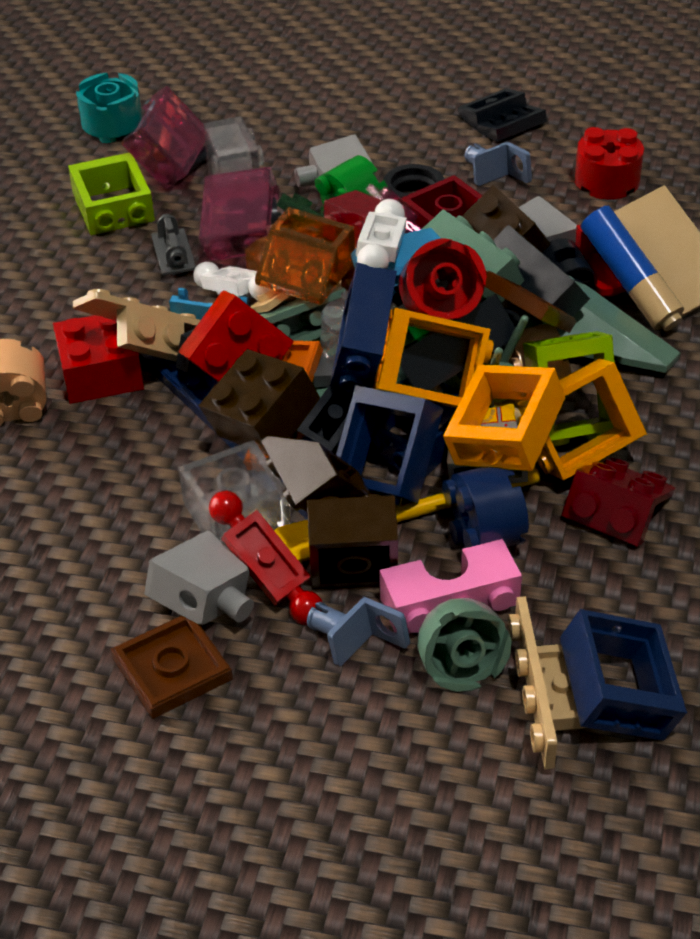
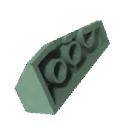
M576 282L590 300L573 316L576 323L571 332L568 333L561 329L558 332L560 337L593 331L612 335L613 351L617 362L622 365L666 373L679 360L681 353L593 289L585 284ZM526 311L524 312V315L529 318L524 329L539 325ZM592 354V355L583 356V357H587V358H592V359H594V355H593V354Z

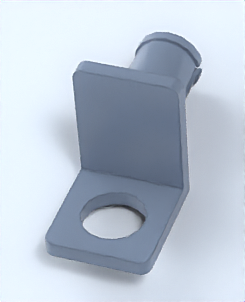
M508 141L489 149L474 143V147L469 145L465 151V160L467 163L473 164L474 184L478 186L508 174L525 183L532 181L530 153ZM516 155L523 163V172L517 167Z
M363 597L347 614L335 610L322 602H317L315 604L316 608L311 607L307 616L309 628L327 634L333 662L338 666H342L371 635H375L402 648H407L410 644L405 615L367 597ZM380 616L389 619L397 632L387 629L381 622Z

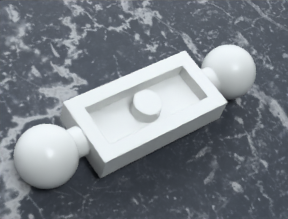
M385 199L376 206L375 212H368L357 241V263L366 264L373 268L380 267L385 269L388 268L389 262L395 263L407 221L404 208L397 200Z
M212 262L198 264L193 273L194 281L198 286L202 287V289L216 291L217 295H220L224 290L236 295L238 298L242 296L258 300L256 296L266 293L274 286L278 288L276 279L270 273L232 266L219 269Z

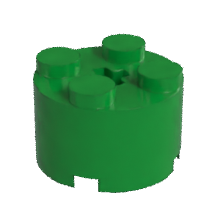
M357 155L315 179V186L323 203L320 207L323 217L324 200L354 190L381 200L391 199L385 180L379 183L373 174L378 170L371 161L361 155Z

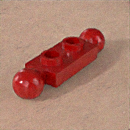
M227 490L216 493L209 502V513L217 523L231 527V529L223 534L222 541L247 565L250 576L274 606L287 597L290 601L289 612L293 620L301 625H307V616L311 607L316 608L315 604L317 602L323 603L319 595L312 591H304L301 588L310 579V574L258 510L245 518L242 515V500L236 493Z

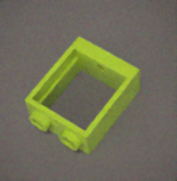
M132 152L68 165L73 195L90 236L155 221L152 195ZM134 187L136 191L96 201H92L90 198L91 196H96ZM120 218H125L123 222H118Z
M599 331L523 343L525 367L548 368L549 361L592 354L594 355V361L600 358L614 362L612 335ZM598 392L599 417L553 425L549 436L554 446L568 444L572 437L583 436L584 439H594L614 428Z

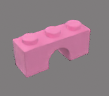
M503 539L462 549L461 576L455 579L442 580L431 576L426 571L421 560L379 570L380 600L383 605L400 611L405 615L408 633H418L426 615L438 604L449 599L472 598L485 603L493 611H502L516 606V597L521 595L522 575ZM390 621V623H391V625H392V627H393L394 632H397L395 626H394L393 623Z

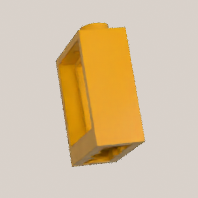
M393 308L390 310L383 356L375 375L373 389L424 398L434 404L457 409L478 365L488 364L493 351V340L489 339L491 329ZM408 326L470 340L458 397L396 383Z
M599 358L559 380L564 396L593 381L614 428L560 458L548 435L537 462L545 474L549 473L564 481L573 476L577 469L586 465H592L593 462L600 461L647 434L615 362ZM528 400L517 403L522 416L529 403Z
M478 365L443 434L454 464L459 466L533 471L565 400L555 368ZM493 399L529 401L517 428L480 426Z

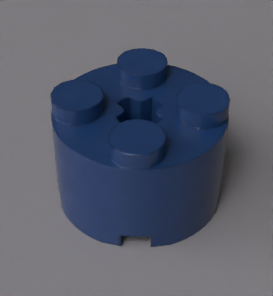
M480 467L453 474L451 479L442 482L443 495L446 503L451 505L454 520L449 522V530L455 545L463 544L465 548L500 539H503L507 548L525 543L526 540L520 537V535L528 533V512L521 486L512 488L507 477L515 475L513 470Z

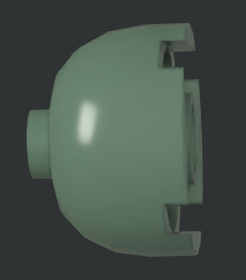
M454 598L438 604L426 615L418 632L417 648L425 670L440 687L455 692L473 691L482 687L476 681L484 680L491 674L495 678L502 672L510 658L512 640L503 620L488 605L472 598Z

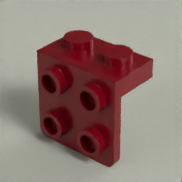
M607 456L605 460L593 462L592 465H586L576 470L562 516L635 546H640L644 542L655 506L672 497L675 487L667 484V478L663 475L651 471H643V474L628 469L629 463Z

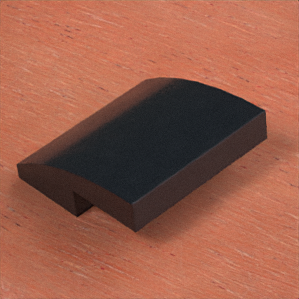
M508 88L458 107L459 114L471 127L497 142L547 122L545 109L527 105L524 92Z

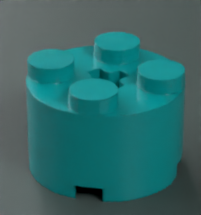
M108 73L96 74L81 81L79 91H76L82 129L92 136L99 137L102 143L115 142L118 137L140 131L143 128L138 83L129 75L118 73L119 78H109Z

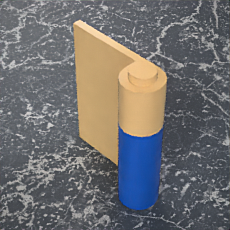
M665 185L616 211H613L609 205L603 206L592 212L581 223L580 228L654 330L662 328L665 332L669 331L682 321L683 316L700 308V232Z

